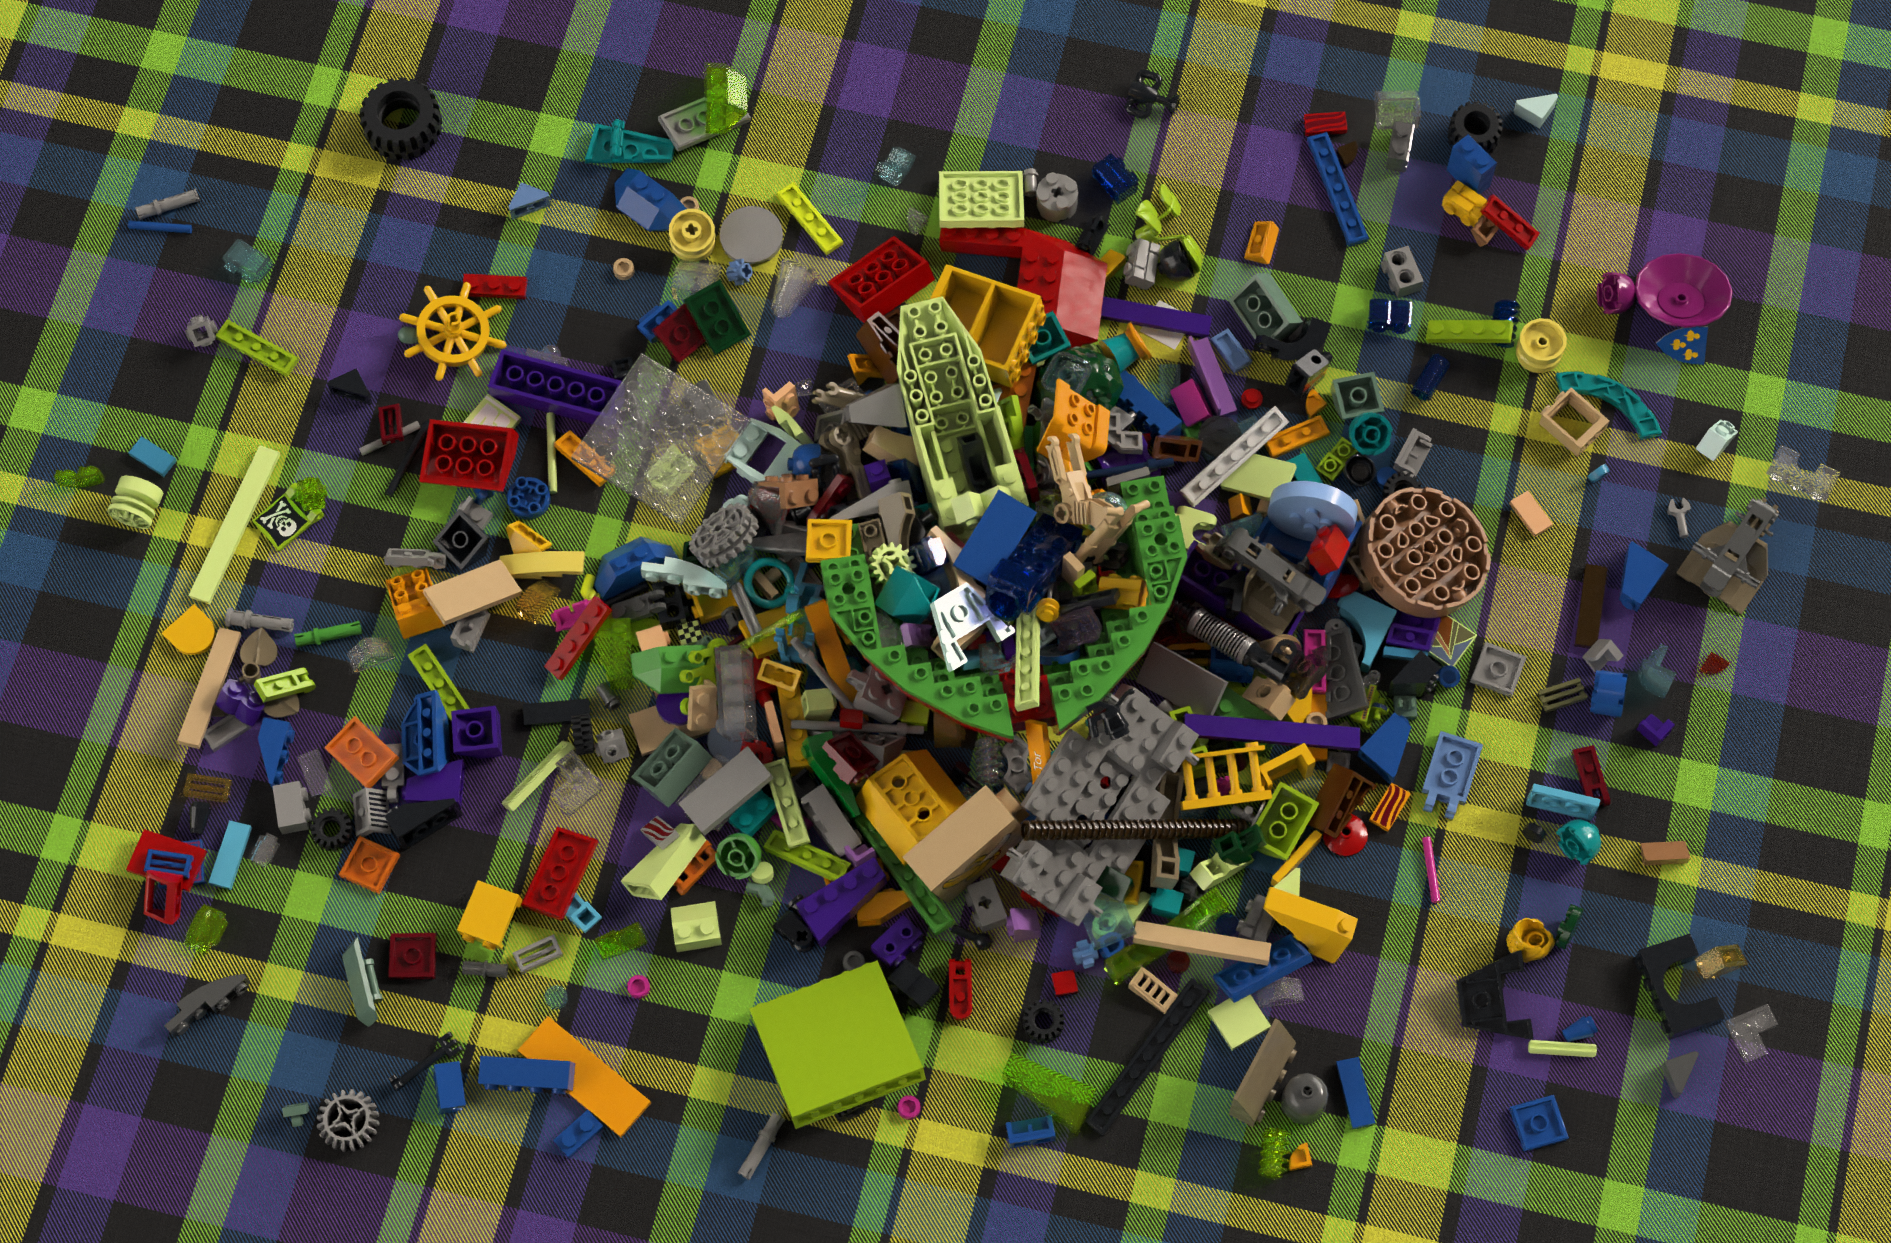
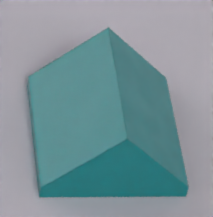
M1053 311L1046 314L1044 325L1039 327L1037 331L1038 338L1034 345L1031 344L1028 360L1034 365L1071 347Z

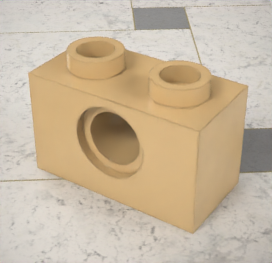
M1256 676L1242 695L1247 701L1279 721L1283 719L1296 701L1290 694L1291 690L1286 685H1277L1276 682L1268 677L1263 679Z

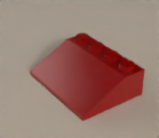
M893 236L829 280L828 285L852 313L865 323L867 319L878 311L883 316L892 311L895 307L933 282L935 278L928 261L897 237Z
M430 419L419 482L503 492L516 455L519 434L513 428Z

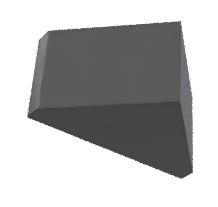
M1693 1051L1664 1061L1661 1069L1673 1097L1678 1099L1682 1094L1699 1055L1698 1052Z

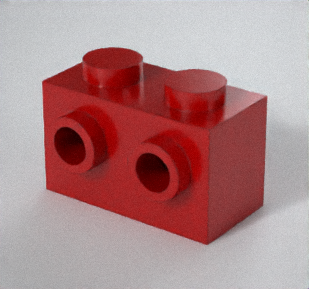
M1337 524L1321 527L1316 532L1317 535L1306 555L1310 564L1315 567L1320 576L1339 569L1350 546V542Z

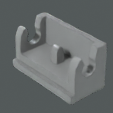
M1413 428L1394 463L1393 469L1398 474L1404 472V475H1406L1408 472L1411 473L1410 477L1412 478L1414 475L1417 476L1433 445L1430 443L1432 438Z
M487 609L457 621L450 637L453 646L474 653L491 615Z

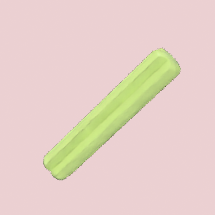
M1530 1040L1528 1052L1532 1054L1595 1057L1597 1047L1595 1044Z

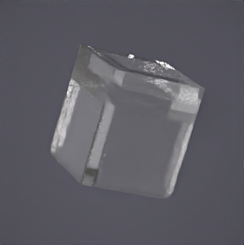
M995 640L978 644L980 670L990 676L1010 671V663L1002 658L1001 642L997 643Z

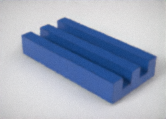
M148 849L144 872L147 870L180 874L183 875V878L189 879V871L192 868L191 863L194 857L187 854ZM152 856L184 860L186 864L152 859ZM150 864H152V865H158V866L178 868V869H184V872H183V871L170 870V869L150 867Z

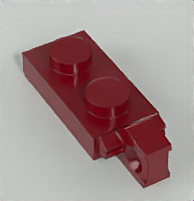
M1024 447L1013 450L1021 479L1025 480L1023 486L1026 495H1030L1032 503L1040 501L1038 486Z

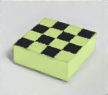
M698 620L676 625L681 646L686 644L692 645L702 638Z

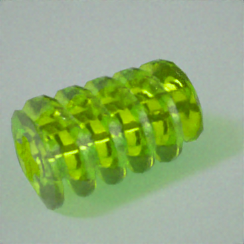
M1265 1128L1266 1131L1262 1134V1138L1265 1140L1261 1142L1263 1150L1260 1151V1156L1263 1159L1259 1160V1165L1262 1168L1258 1169V1174L1267 1178L1282 1179L1283 1177L1280 1174L1287 1172L1288 1169L1281 1165L1289 1162V1160L1283 1158V1155L1290 1153L1289 1150L1284 1149V1146L1291 1144L1290 1141L1285 1140V1137L1291 1136L1292 1133L1280 1128Z

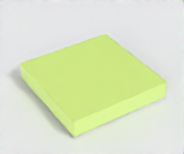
M1251 994L1235 1003L1229 998L1208 1010L1210 1018L1232 1051L1271 1027Z

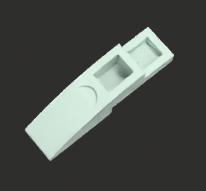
M666 556L664 564L642 562V578H645L647 581L657 582L662 580L673 585L683 583L684 592L695 596L700 594H707L712 598L728 596L727 585L721 579L693 563Z

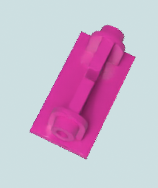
M585 599L572 604L574 609L572 612L569 606L554 610V613L551 614V619L553 622L556 621V632L571 629L591 600Z

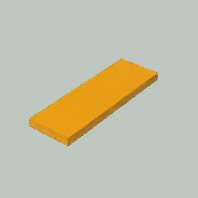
M549 1016L517 1050L526 1059L574 1062L573 1091H566V1093L589 1110L620 1138L651 1104L649 1099Z

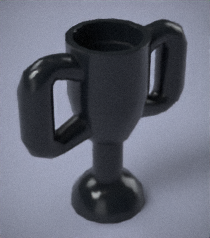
M1146 69L1140 70L1136 75V79L1131 83L1125 110L1131 116L1146 119L1152 112V104L1159 103L1168 106L1169 111L1175 115L1181 95L1177 94L1172 98L1159 95L1157 91L1162 84V77L1158 73ZM1142 77L1156 81V83L1151 87L1142 83ZM1135 102L1146 105V111L1131 106Z

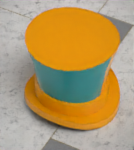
M1131 322L1127 324V330L1123 334L1099 341L1103 354L1116 361L1120 373L1136 360L1142 359L1147 361L1152 359V355Z

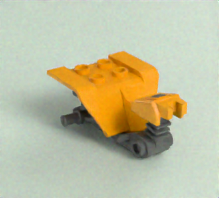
M1058 378L1056 381L1055 402L1046 397L1042 399L1041 409H1038L1033 404L1027 409V412L1035 416V419L1041 423L1039 445L1036 448L1038 460L1035 480L1038 488L1053 497L1060 496L1061 491L1059 485L1054 481L1048 451L1045 447L1051 444L1047 437L1056 436L1059 439L1065 472H1070L1073 469L1066 442H1070L1072 439L1068 437V434L1077 433L1079 435L1081 452L1085 463L1105 453L1110 411L1100 404L1095 405L1080 394L1071 390L1069 384Z

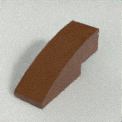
M1159 435L1155 437L1151 457L1157 459L1173 458L1174 461L1198 462L1203 441L1193 437Z

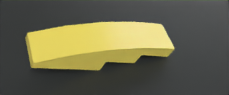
M584 551L529 552L500 556V560L513 578L542 580V576L563 577V574L583 575L585 553Z

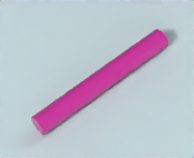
M1423 837L1422 843L1431 901L1433 904L1440 903L1441 900L1431 837Z

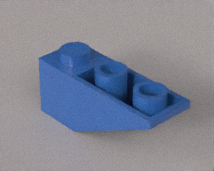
M263 717L258 740L268 781L273 789L272 786L281 784L283 781L284 773L282 769L283 765L288 762L289 751L287 750L289 743H292L294 740L295 731L290 722Z

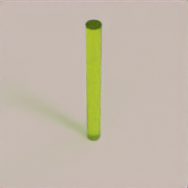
M799 608L731 648L732 653L737 655L774 634L776 628H784L805 616V611Z

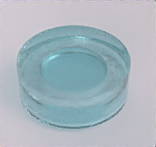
M558 985L551 986L545 992V1001L550 1008L561 1009L567 1004L568 995L563 987Z

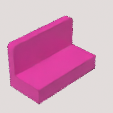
M1193 379L1170 391L1187 427H1191L1202 420L1207 424L1215 420L1199 384Z

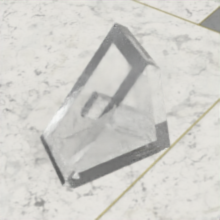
M388 637L363 638L347 653L354 673L396 658Z
M1282 977L1256 991L1259 1008L1304 1002L1301 979Z

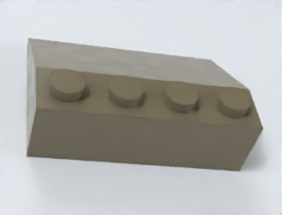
M1276 1018L1242 1080L1229 1111L1230 1116L1251 1127H1254L1256 1121L1261 1123L1266 1113V1110L1263 1109L1266 1102H1272L1277 1092L1273 1089L1276 1082L1281 1083L1287 1073L1284 1067L1287 1062L1292 1063L1297 1053L1294 1050L1295 1040Z

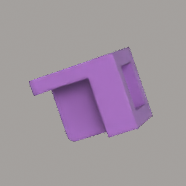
M865 844L855 850H852L849 845L844 847L846 859L852 864L854 869L873 857L877 861L875 850L872 847L868 849Z

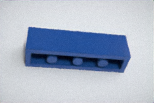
M480 1056L478 1084L484 1085L485 1090H499V1086L507 1087V1091L521 1092V1088H530L529 1092L543 1093V1089H550L552 1094L565 1095L566 1091H573L575 1063L560 1060Z

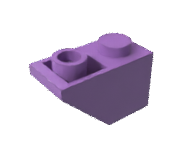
M1010 909V915L1006 917V928L1008 936H1013L1014 943L1041 937L1036 910Z

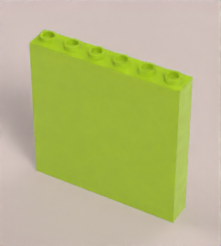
M878 960L872 963H865L856 969L844 971L840 975L823 979L816 984L801 987L797 991L780 995L776 999L759 1003L749 1008L795 1129L926 1080L922 1063Z

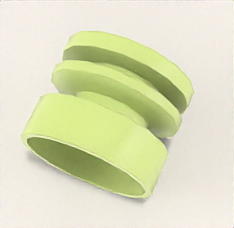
M127 475L121 476L115 490L118 496H113L111 499L112 504L107 509L108 514L115 520L128 526L140 529L150 528L152 519L156 514L153 509L158 508L164 494L158 486L142 478Z

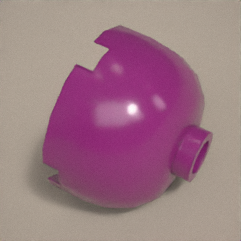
M1604 273L1601 276L1604 277L1602 283L1597 285L1596 294L1599 307L1603 306L1605 310L1602 312L1605 314H1620L1631 308L1636 298L1635 285L1632 279L1624 273Z

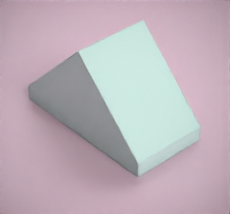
M1557 94L1516 100L1513 110L1514 114L1540 129L1555 108L1558 96Z

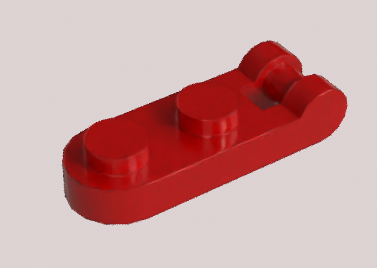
M967 958L965 961L949 959L950 1014L957 1021L967 1020L972 1014L971 958ZM956 970H965V975H956Z

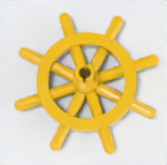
M468 282L462 285L459 296H444L437 298L430 286H425L424 293L430 303L422 310L419 317L405 313L399 316L400 321L417 326L416 333L419 344L405 350L404 356L410 358L423 351L427 357L438 363L435 374L437 381L443 379L447 366L458 367L467 364L476 377H481L483 372L476 359L484 352L486 346L505 349L507 346L505 341L489 337L488 318L500 313L502 310L501 306L495 305L483 311L475 302L467 299L471 288ZM455 308V312L447 314L445 309ZM464 310L473 316L461 322ZM437 312L443 324L430 321L429 319ZM479 324L481 334L469 332L466 329ZM425 328L441 333L428 339ZM463 339L477 343L469 350ZM446 340L442 352L433 347ZM454 343L462 354H451Z

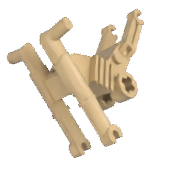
M1077 433L1068 434L1072 441L1066 442L1073 469L1070 472H1065L1059 439L1056 436H1049L1047 440L1051 444L1045 447L1048 451L1054 481L1059 485L1062 494V503L1055 506L1054 517L1060 524L1073 522L1076 524L1092 525L1095 530L1086 537L1085 542L1073 555L1082 564L1088 556H1095L1094 564L1102 563L1105 553L1111 546L1116 544L1117 539L1129 527L1135 516L1150 507V502L1144 500L1137 504H1132L1124 512L1122 506L1115 508L1112 504L1106 502L1105 499L1093 498L1091 487L1087 485L1085 480L1087 472L1081 452L1079 435Z

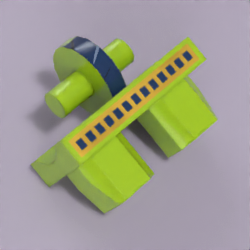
M1370 684L1369 689L1365 688L1369 708L1350 714L1351 720L1360 723L1363 729L1370 730L1373 718L1380 720L1381 715H1387L1389 712V708L1384 705L1385 699L1379 698L1380 693L1376 691L1377 685Z

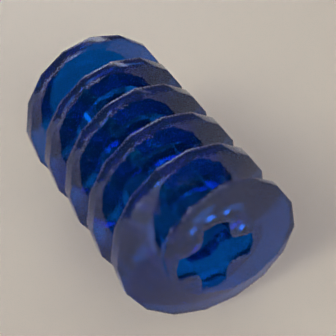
M1500 300L1494 304L1492 320H1512L1513 331L1511 343H1492L1493 345L1501 348L1514 347L1515 343L1513 340L1516 338L1514 332L1517 331L1515 325L1519 322L1517 317H1519L1520 312L1518 310L1521 309V305L1518 302Z

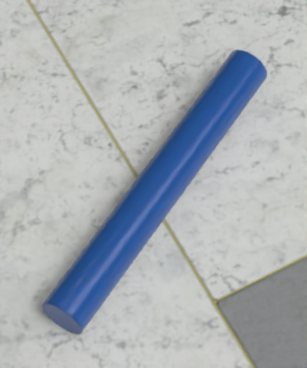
M131 220L128 222L129 229L192 233V225Z

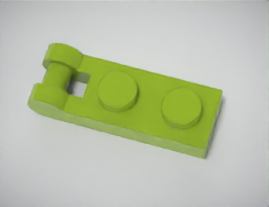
M304 667L257 679L253 684L263 702L301 692L308 693L316 688L313 680L308 678L309 673Z

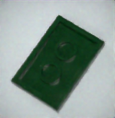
M721 279L683 299L714 356L751 335Z

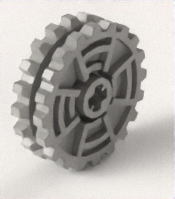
M736 503L734 506L729 504L726 508H720L718 512H713L708 519L702 521L703 524L695 529L696 533L691 536L692 540L689 542V549L704 567L711 568L713 565L718 567L721 563L725 564L729 559L737 557L739 552H743L746 549V545L751 544L752 537L756 536V530L759 529L758 520L753 514H750V510L744 504Z

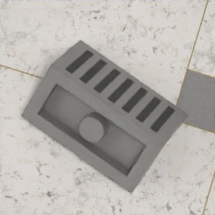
M365 787L354 793L353 806L356 837H365L373 832L390 834L391 828L385 818L389 811L387 791Z

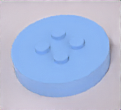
M1293 481L1281 484L1272 491L1267 514L1271 523L1282 532L1298 539L1313 542L1317 535L1316 532L1321 527H1329L1334 524L1338 525L1346 538L1350 536L1355 528L1358 508L1350 496L1335 487L1312 481Z

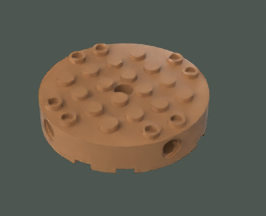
M1409 487L1396 491L1385 498L1372 511L1361 529L1359 557L1369 583L1386 602L1396 609L1413 616L1437 618L1459 610L1481 590L1485 584L1487 572L1490 570L1491 554L1488 553L1486 544L1488 539L1485 531L1471 510L1455 497L1452 499L1442 494L1443 491L1428 487L1424 489Z

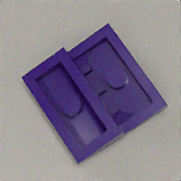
M1397 609L1394 622L1390 626L1386 644L1430 652L1441 617H1417Z

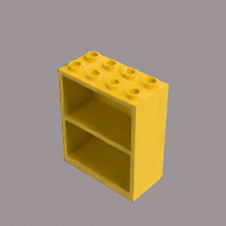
M946 264L930 299L943 296L981 349L990 380L1012 388L1014 382H1017L1021 376L1022 364L1028 361L1031 344L1034 345L1037 341V331L1040 326L1044 325L1046 320L1041 296Z

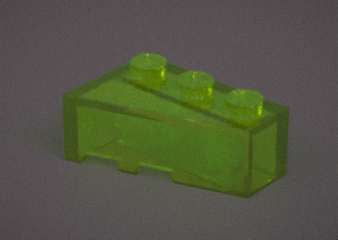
M631 618L606 619L593 637V641L611 690L633 689L630 655L633 654Z

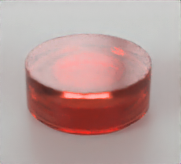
M1175 950L1169 954L1167 966L1171 972L1182 974L1189 968L1190 958L1186 952Z

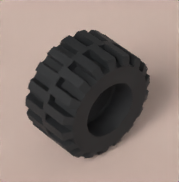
M1474 101V104L1467 102L1465 107L1460 105L1454 111L1447 133L1449 144L1455 145L1469 134L1488 154L1489 152L1492 153L1499 143L1503 128L1502 119H1499L1500 114L1498 112L1495 113V108L1492 106L1490 108L1487 107V103L1484 102L1483 105L1479 104V101ZM1475 125L1482 128L1485 133L1473 135L1465 127Z

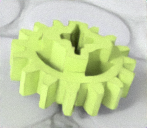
M890 542L887 546L883 543L872 552L873 554L868 559L872 562L868 569L873 570L870 577H876L875 584L877 585L881 582L883 584L882 589L896 565L911 572L917 567L916 564H911L914 556L909 557L907 555L909 549L901 550V544L894 547L893 542Z

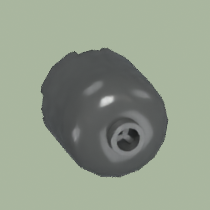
M1303 1073L1296 1075L1290 1079L1282 1092L1280 1101L1282 1111L1294 1123L1301 1125L1314 1123L1325 1112L1328 1100L1327 1087L1322 1079L1314 1074Z

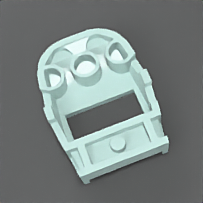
M751 418L728 453L724 455L723 462L726 464L730 462L737 468L736 472L741 477L748 479L755 487L758 485V481L765 480V476H778L779 478L781 474L792 473V471L787 469L788 458H792L794 450L802 444L782 429ZM771 434L783 440L786 444L763 475L747 464L767 435Z

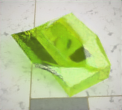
M204 904L197 911L187 931L184 945L206 955L209 948L218 945L228 925V922L225 920L226 914Z

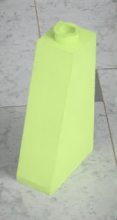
M680 823L675 828L680 835L664 850L656 846L621 880L632 896L657 900L663 899L706 841L695 824Z

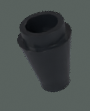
M192 801V806H189L190 833L203 835L211 813L209 803Z

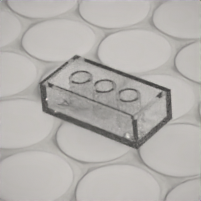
M741 644L715 647L719 719L716 720L717 732L731 742L758 740L753 653Z

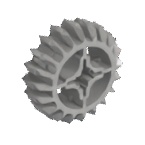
M353 1089L349 1091L348 1095L345 1090H341L340 1097L333 1093L332 1097L334 1100L325 1099V1103L328 1106H321L319 1108L324 1113L317 1115V1119L321 1121V1123L317 1124L318 1130H322L319 1134L320 1137L326 1138L325 1143L327 1145L332 1144L335 1150L340 1145L343 1152H346L348 1146L351 1151H355L356 1144L364 1148L362 1141L366 1139L367 1142H371L372 1139L369 1137V1134L376 1135L377 1133L372 1127L379 1126L380 1124L378 1120H375V1118L379 1117V1112L374 1111L377 1108L376 1104L370 1103L371 1098L369 1096L364 1098V1094L361 1091L356 1096ZM356 1104L362 1108L359 1110L357 1108L347 1110L344 1105ZM338 1109L339 1116L335 1121H333V1124L330 1125L331 1118L334 1112ZM344 1112L348 1117H350L352 1121V1129L349 1126V1124H347L344 1120L346 1118ZM366 1116L363 1128L358 1131V1123ZM337 1131H339V1133L342 1131H349L352 1134V1136L340 1137L335 1135L334 1133H336Z

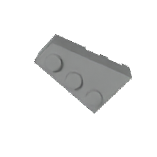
M823 784L801 798L802 812L806 818L812 821L814 829L833 855L846 861L844 847L849 845L852 850L860 847L863 841L861 834L858 830H853L849 818L844 812H841L836 800L829 794Z

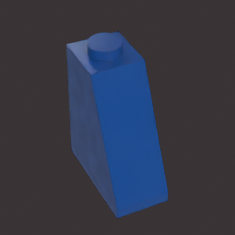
M1631 541L1625 554L1619 601L1622 602L1623 606L1637 612L1660 581L1669 564Z
M1394 712L1365 742L1357 755L1389 784L1394 782L1410 733L1411 726L1409 721L1404 716H1398Z

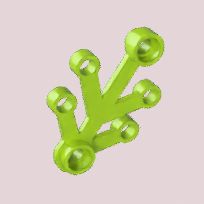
M714 638L708 643L707 648L699 651L692 650L688 656L691 663L700 664L704 658L709 657L705 665L691 670H682L679 675L680 681L692 683L694 678L700 676L697 685H703L704 680L709 679L717 686L714 671L717 664L719 684L723 686L731 685L733 676L731 673H727L725 656L728 652L726 641L722 638ZM719 692L716 705H721L724 701V695ZM689 697L684 698L680 703V710L684 715H688Z

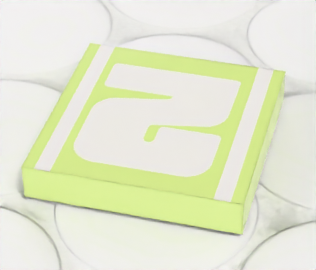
M487 394L463 423L514 429L522 419L515 412Z

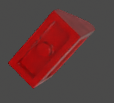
M147 870L143 914L162 923L173 925L180 918L183 875ZM155 880L167 885L165 910L153 908Z

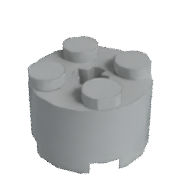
M1054 172L1047 174L1038 184L1036 191V206L1040 215L1051 222H1059V220L1071 218L1074 215L1078 205L1076 181L1063 174H1056Z

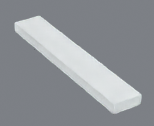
M1274 406L1179 492L1192 507H1195L1286 426L1289 421Z

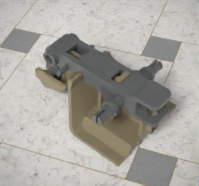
M1764 497L1761 500L1759 498H1752L1746 507L1749 510L1746 515L1738 511L1735 512L1736 516L1743 519L1739 526L1728 521L1703 533L1676 572L1678 576L1689 583L1691 581L1699 586L1708 596L1716 597L1723 601L1729 608L1742 615L1768 576V544L1758 537H1763L1765 534L1770 537L1773 536V533L1768 529L1776 521L1779 511L1777 510V505L1774 504L1773 507L1766 503L1767 499Z
M1239 527L1235 529L1230 537L1228 535L1222 536L1218 532H1214L1212 535L1205 533L1201 539L1206 542V546L1199 542L1195 547L1205 561L1221 569L1231 570L1235 563H1238L1237 570H1240L1242 566L1250 569L1244 586L1241 611L1274 636L1283 633L1297 612H1311L1315 606L1322 602L1326 595L1325 588L1315 582L1313 577L1308 574L1310 562L1306 555L1302 562L1294 564L1282 556L1272 544L1267 543L1264 547L1258 542L1259 536L1253 539L1244 528Z

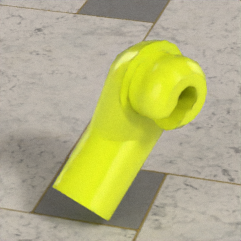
M585 575L580 590L584 599L591 600L594 596L600 598V594L596 593L593 589L596 579L594 575Z

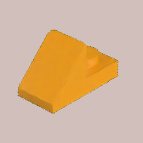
M849 354L847 356L858 386L868 377L883 378L869 355Z

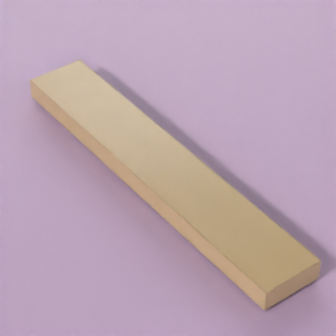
M219 627L178 736V744L200 749L215 708V703L241 638V632Z
M1136 921L1133 943L1266 966H1268L1271 943L1142 921Z

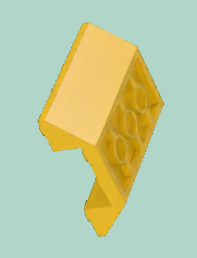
M927 749L905 752L870 776L855 798L857 806L903 866L908 864L903 856L967 801ZM898 779H903V780H905V783H904L903 786H901V787H894V786H893V785H894V782H895L896 780H898ZM922 811H929V812H930V815H929L928 818H926V819H919V818H918L919 814H920Z

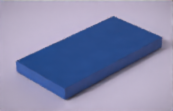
M998 490L953 566L991 589L1037 512L1003 491Z
M1289 934L1271 944L1268 966L1239 961L1214 974L1213 978L1217 985L1235 1003L1312 962L1313 959L1311 954L1293 935Z

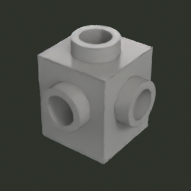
M202 315L191 318V322H188L187 329L185 330L189 342L192 341L194 347L200 345L205 347L212 344L216 338L215 333L218 332L215 321H210L209 316L203 317ZM205 326V332L198 330V328Z
M622 728L605 730L596 735L598 743L594 744L597 757L602 756L604 764L608 762L616 763L622 758L629 757Z

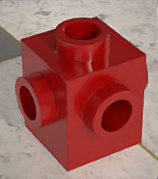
M755 739L753 743L742 741L740 752L748 746L754 754H758V759L763 765L773 760L772 748L766 747V742Z

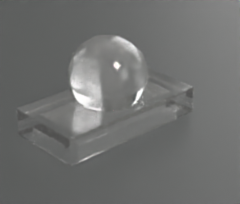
M546 345L541 351L527 348L525 356L569 367L568 358L561 357V352L555 345Z

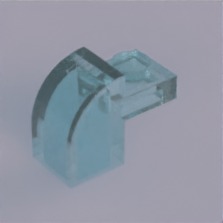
M892 147L886 162H879L875 169L880 172L878 177L894 186H898L909 173L917 156L901 147Z
M1660 643L1657 650H1652L1648 660L1643 659L1639 667L1638 677L1641 685L1648 692L1664 699L1676 672L1660 666L1668 650V646Z

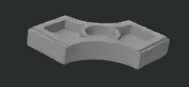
M1015 734L1014 742L1007 743L1001 749V753L1005 756L1008 763V770L1002 782L1019 796L1025 786L1032 781V775L1027 768L1028 744Z

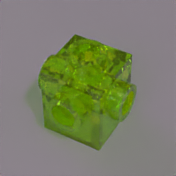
M307 477L304 480L297 481V489H294L295 500L300 502L304 511L326 508L325 498H327V489L325 485H322L319 478Z

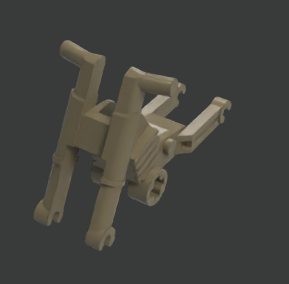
M830 382L826 384V387L831 390L827 392L821 389L814 390L813 394L818 397L813 398L811 401L814 404L821 402L843 410L847 404L866 394L859 393L857 390L852 391L838 387L836 383ZM846 421L832 430L823 433L819 438L822 450L832 452L840 457L838 463L841 465L842 475L851 478L853 475L855 486L853 484L850 492L846 495L847 501L858 497L862 500L871 494L864 466L861 463L859 441L867 437L876 425Z

